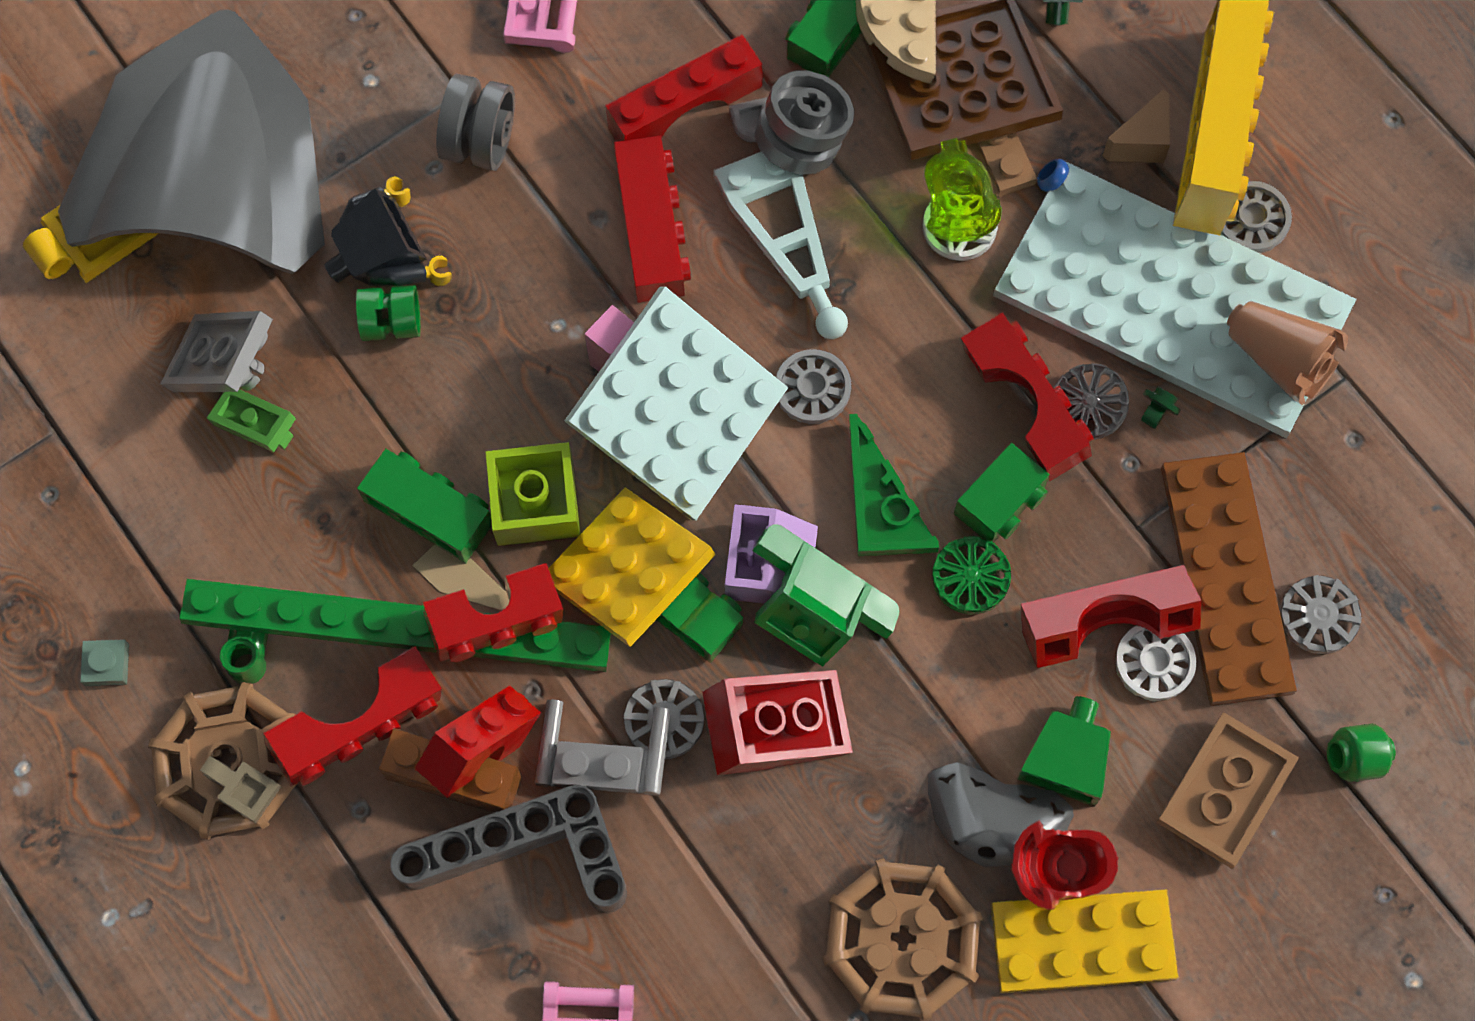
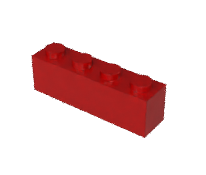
M661 135L614 142L637 303L650 301L659 287H667L678 297L685 296L684 282L691 281L688 257L680 258L678 246L686 243L682 220L675 221L673 209H679L680 204L677 185L669 186L667 174L674 173L671 149L663 150Z

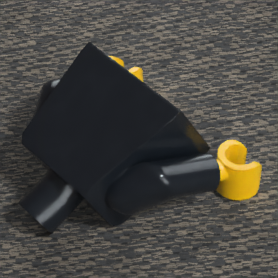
M393 176L387 180L386 189L381 187L374 188L353 196L348 200L339 223L331 231V237L340 253L324 264L330 277L337 283L349 275L373 287H399L425 283L426 278H429L437 286H444L451 281V272L439 274L434 271L437 268L447 266L448 260L445 257H433L429 266H424L422 263L427 258L399 208L406 206L411 199L410 189L408 188L396 192L403 188L401 178Z

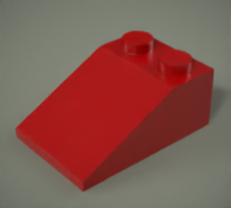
M837 670L728 678L702 691L717 775L754 772L853 753Z

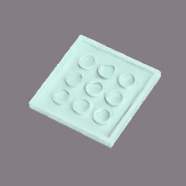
M659 287L564 421L687 518L696 521L788 387L667 287Z

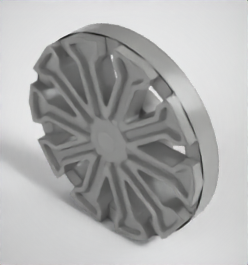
M1248 181L1247 190H1251L1254 194L1253 199H1249L1247 194H1245L1244 200L1239 201L1240 205L1238 204L1234 221L1226 222L1221 235L1256 252H1267L1280 244L1286 237L1292 222L1291 208L1284 195L1273 186L1263 182ZM1265 194L1271 196L1270 200L1266 203L1261 200ZM1274 207H1281V212H1271ZM1273 222H1281L1283 227H1278ZM1227 224H1237L1231 230L1226 226ZM1245 231L1244 240L1238 239L1237 236ZM1265 232L1269 233L1275 238L1272 240L1268 239ZM1254 233L1259 243H1252Z
M810 349L797 352L783 362L776 375V378L788 388L795 389L784 393L778 403L780 408L796 421L808 424H822L825 421L833 420L844 410L851 394L850 374L839 358L826 351ZM817 359L823 360V365L820 369L815 368V361ZM803 360L807 363L806 370H803L798 365L799 361ZM831 368L838 370V373L827 376ZM786 371H791L798 379L786 377ZM840 382L844 384L842 389L831 387ZM829 397L838 398L841 401L838 404H834ZM801 398L797 403L796 407L792 408L788 404L789 402ZM809 402L811 404V415L802 413ZM819 402L828 412L823 414L819 412Z

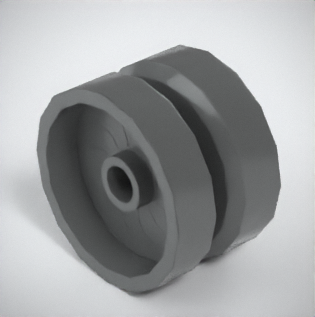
M792 71L781 76L773 85L767 97L766 105L756 122L755 138L759 149L770 162L789 172L816 174L828 168L839 152L842 141L853 124L854 108L850 97L839 84L825 75L811 71Z
M456 73L451 78L441 103L436 134L438 158L462 164L470 155L473 166L496 171L505 157L511 136L515 111L513 86L490 81L482 89L479 79Z

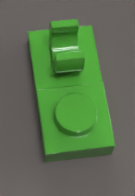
M240 389L238 392H224L207 416V419L214 426L272 452H275L278 446L285 450L294 437L288 431L296 420L291 412Z

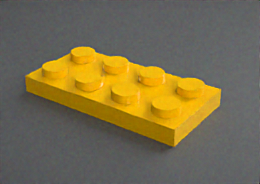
M1167 889L1100 894L1078 899L1058 900L1059 904L1055 905L1056 908L1054 910L1044 909L1034 905L1029 900L994 902L991 904L1000 993L1171 981L1179 978Z

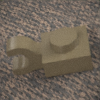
M209 756L200 769L205 777L224 788L217 798L255 824L281 789L278 783L245 762H242L237 771L234 772L215 758Z

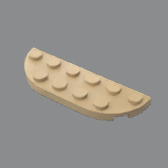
M856 0L858 23L869 45H872L874 42L889 58L886 63L894 69L916 80L931 83L936 74L935 0Z

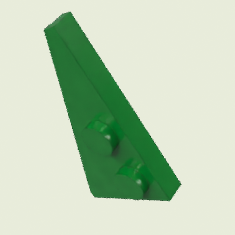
M849 414L858 556L938 553L939 541L935 535L932 536L920 517L918 507L906 494L905 486L889 460H885L874 442V436L868 426L861 421L858 414Z

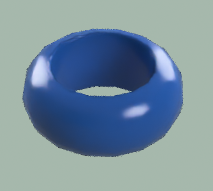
M1063 159L1049 161L1037 176L1038 187L1044 192L1058 189L1068 177L1069 165Z

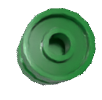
M415 285L392 287L389 293H385L382 288L357 290L356 313L361 341L385 340L389 333H392L396 339L420 337V305ZM382 308H388L389 319L382 318Z

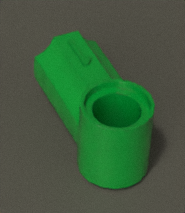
M229 630L228 640L220 651V661L236 683L242 684L246 682L254 684L264 676L266 672L264 655L269 634ZM252 655L251 662L247 666L242 668L234 667L236 660L240 656Z

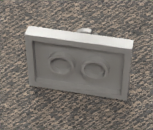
M261 311L195 314L160 384L172 392H238L239 388L245 391L251 390L261 380L256 375H253L252 371L258 375L264 373V364L254 359V357L266 343L268 337L267 330L273 319Z

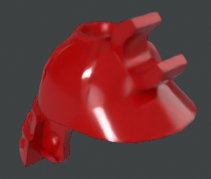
M1040 820L1028 826L1016 841L1012 872L1022 895L1034 905L1054 910L1056 908L1055 905L1059 904L1058 900L1084 898L1099 894L1109 888L1118 872V855L1112 842L1101 832L1090 829L1046 830L1043 828Z

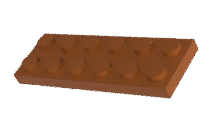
M1245 452L1163 463L1161 472L1180 564L1185 566L1201 598V629L1194 632L1210 706L1294 695L1297 688Z

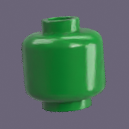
M1372 723L1339 728L1329 741L1326 754L1328 763L1334 772L1338 773L1347 782H1357L1383 778L1390 771L1396 756V748L1393 740L1384 729Z

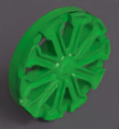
M978 536L963 537L949 542L938 554L932 570L933 586L938 597L949 608L963 614H982L998 606L1005 598L1011 583V566L1006 555L992 541ZM977 546L985 549L978 560H976ZM959 547H967V559L958 549ZM947 555H951L957 564L948 562L944 558ZM992 555H995L999 560L998 562L985 565ZM943 570L955 575L942 578L939 572ZM1002 571L1004 578L1001 579L989 574ZM956 584L957 588L952 594L945 593V587ZM987 585L998 588L1000 591L998 595L993 594ZM978 592L986 600L985 604L980 605L977 602ZM963 593L968 594V603L965 605L959 603V598Z

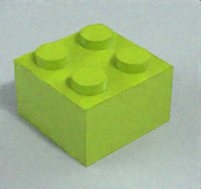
M569 442L486 451L492 531L498 546L572 538L580 535L573 457Z

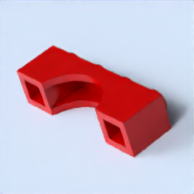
M741 34L605 105L608 128L616 141L660 135L663 138L673 122L694 107L716 100L731 104L762 88V63L744 35Z
M1002 312L961 337L965 353L985 383L995 381L1012 382L1025 388L1038 404L1037 417L1025 439L1029 451L1039 466L1050 474L1049 481H1052L1092 456L1089 443L1094 440L1092 433L1082 419L1075 422L1067 410L1072 407L1070 400L1059 385L1053 389L1045 377L1050 374L1048 367L1038 353L1031 356L1024 343L1028 342V338L1016 320L1009 323Z
M1181 565L1022 603V633L1036 667L1041 668L1078 659L1079 649L1083 640L1094 630L1110 624L1126 623L1137 625L1149 630L1159 639L1201 629V598L1185 566Z
M416 647L378 667L377 680L379 690L372 706L357 719L342 724H329L315 720L301 711L263 733L265 745L291 787L300 781L302 785L312 783L326 772L324 767L338 759L341 763H345L355 758L364 750L362 745L376 737L378 741H383L391 737L394 728L400 730L401 726L399 724L412 716L417 720L421 719L438 707L436 702L441 699L442 688Z

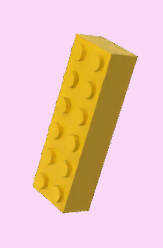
M1217 0L1204 33L1173 226L1220 236L1226 222L1234 221L1239 201L1244 200L1249 177L1242 175L1244 166L1248 167L1254 148V143L1248 142L1249 133L1254 132L1259 115V109L1253 108L1254 100H1258L1264 82V76L1258 75L1259 67H1263L1269 48V44L1263 43L1264 35L1269 34L1274 11L1268 10L1269 0Z

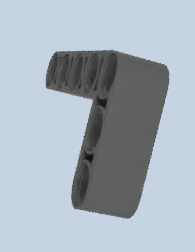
M581 785L569 786L405 844L394 852L390 862L394 877L407 889L419 890L568 838L586 894L592 906L600 912L611 913L620 909L627 898L626 884L596 797L590 789ZM577 799H583L590 803L588 813L580 818H574L567 814L568 806ZM534 814H544L549 817L548 826L541 832H530L526 828L527 821ZM495 828L506 830L507 838L501 846L493 848L485 844L486 835L489 831ZM596 839L604 843V850L599 857L588 859L581 855V849L585 842ZM452 843H462L465 845V854L457 862L444 860L445 850ZM414 857L422 858L424 866L415 877L403 875V866L407 860ZM604 880L614 881L619 887L614 898L604 901L595 896L596 886Z

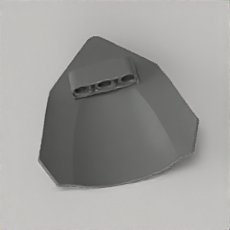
M219 10L146 53L116 75L100 119L58 210L67 244L72 247L88 245L105 238L133 233L180 235L226 246L249 255L270 267L290 274L296 272L325 245L308 99L280 62L236 12Z

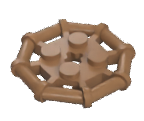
M243 682L238 687L199 694L187 693L183 696L185 699L155 739L151 738L149 740L148 748L152 750L156 795L153 798L155 804L159 808H166L198 831L199 837L204 839H210L212 835L261 827L262 830L270 826L269 820L297 784L291 787L279 766L271 763L270 751L265 745L263 733L294 716L295 713L286 712L253 689V684ZM235 704L232 714L207 718L203 711L205 709ZM247 708H252L272 723L260 730L244 718ZM195 716L198 724L194 728V734L189 740L186 738L182 744L175 743L176 738ZM227 748L232 755H237L236 762H233L230 768L234 772L237 771L242 762H245L265 776L269 774L280 776L277 783L281 789L256 824L239 813L216 817L219 805L224 804L217 797L224 788L205 777L204 773L200 771L209 756L215 759L222 757V750ZM169 754L180 755L182 778L175 783L172 782ZM191 788L205 798L207 802L204 813L183 800L180 795Z
M882 858L875 860V865L838 895L832 894L828 901L831 905L827 952L822 958L824 965L831 967L862 1006L860 1011L866 1014L872 1011L921 1017L923 1021L932 1019V1014L969 983H976L979 977L976 973L980 922L983 921L981 911L976 912L944 873L946 868L937 865L935 868L885 862V859ZM891 880L927 884L921 896L894 893ZM881 883L884 893L882 899L877 901L867 911L854 906L857 901ZM935 889L956 913L958 918L945 921L939 910L932 905L929 899ZM848 916L860 922L858 947L844 950ZM900 927L908 928L909 935L915 936V944H908L906 951H899L898 943L890 939L891 934H897ZM962 928L959 963H956L946 957L948 932ZM860 957L873 971L872 973L877 979L871 989L848 962L849 960ZM942 967L953 973L929 994L925 995L922 982L934 971ZM885 983L912 986L915 998L881 995L879 993Z

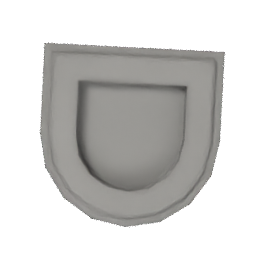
M767 97L729 106L733 128L737 136L742 140L757 142L755 138L756 122L766 105Z

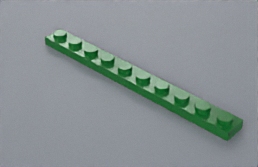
M196 579L186 580L180 613L181 624L406 650L416 647L418 651L437 653L424 617L423 605ZM479 612V613L487 614V615L493 614V613ZM562 621L557 623V627L546 634L533 635L530 632L516 637L517 640L514 643L503 648L493 649L490 645L475 650V655L472 657L606 672L611 633L598 625Z

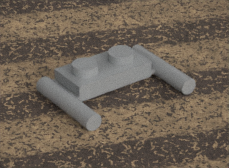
M552 699L546 701L535 785L564 788L581 785L590 790L660 795L670 709L663 707L654 708L649 749L644 750L642 747L558 741L563 702Z

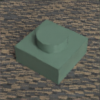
M126 640L83 641L80 682L84 686L127 685L129 643Z

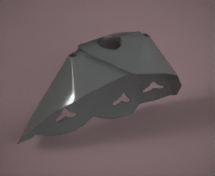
M958 762L942 766L928 774V795L935 822L944 838L955 851L983 867L1012 865L1016 841L1028 826L1040 820L1043 828L1046 830L1067 831L1074 817L1073 808L1054 790H1045L1023 784H1003L981 770ZM955 774V777L948 784L938 780L941 777L948 778V776ZM970 778H973L978 783H984L986 786L975 787ZM1019 795H1023L1028 799L1034 797L1036 800L1027 804ZM1051 802L1055 804L1057 810L1063 811L1064 815H1054ZM955 840H958V845L954 843ZM982 846H990L995 850L996 855L993 858L985 857L978 853V849Z

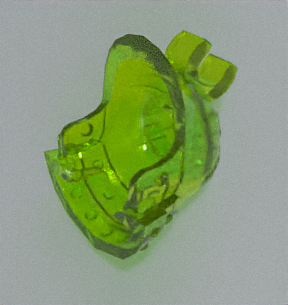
M958 138L942 141V152L933 156L924 168L925 181L931 195V218L925 228L938 238L950 242L976 241L994 231L999 224L1002 211L1000 199L997 200L996 193L993 194V185L987 169L979 159H975L972 155L968 154L965 141L958 142Z

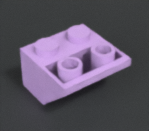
M735 504L725 579V594L733 600L765 604L781 587L785 572L752 551L763 531L773 524H779L816 548L818 526L778 509Z

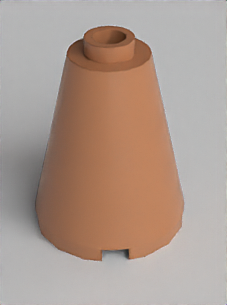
M1249 301L1244 306L1242 304L1237 305L1227 320V325L1230 326L1229 336L1294 401L1301 405L1305 404L1304 396L1313 399L1325 386L1339 364L1338 361L1334 360L1337 349L1339 348L1345 352L1348 344V335L1340 329L1253 301Z

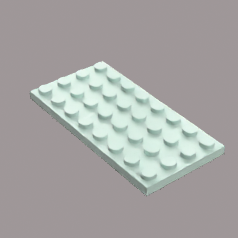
M1066 162L1069 165L1068 177L1058 189L1049 191L997 284L993 296L1287 438L1304 404L1301 405L1294 401L1229 336L1230 326L1227 325L1228 317L1237 305L1242 304L1244 306L1249 301H1253L1341 330L1356 299L1222 235L1219 236L1173 226L1175 213Z

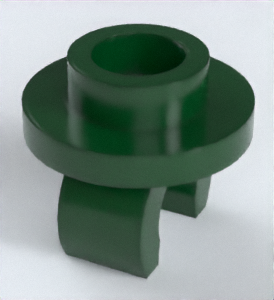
M1158 386L1154 392L1145 389L1142 394L1152 402L1141 417V421L1153 429H1156L1166 411L1176 416L1181 411L1175 406L1178 398Z

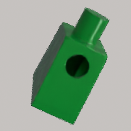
M1075 696L1069 715L1052 711L1017 780L1046 790H1054L1060 795L1095 807L1103 794L1111 735L1110 730L1093 724L1099 704L1092 699Z

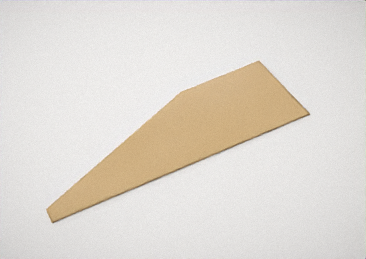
M434 544L412 565L439 592L450 594L464 589L468 601L501 611L509 603L506 591L471 558H469L467 563H464Z

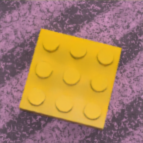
M625 487L548 569L558 594L631 647L711 561L715 553L707 543Z

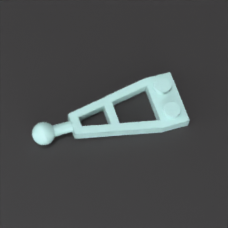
M762 152L714 170V178L730 211L800 299L807 296L810 297L818 313L815 324L819 334L827 339L841 337L847 329L848 320L841 309L832 307L824 289L830 287V279L803 175L783 170L770 162ZM792 186L803 228L773 240L745 204ZM807 245L815 274L803 279L784 254Z

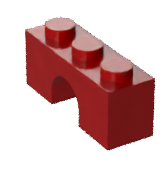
M547 563L506 575L505 590L509 603L502 611L496 614L487 615L476 611L470 605L464 589L423 602L424 617L440 662L448 659L451 662H460L475 655V650L490 645L493 649L503 648L514 643L518 636L530 632L533 635H542L554 630L557 627V623L562 622L563 607Z
M509 685L435 732L414 769L445 797H448L472 781L478 769L488 757L501 761L520 748L541 712L523 694L517 692Z

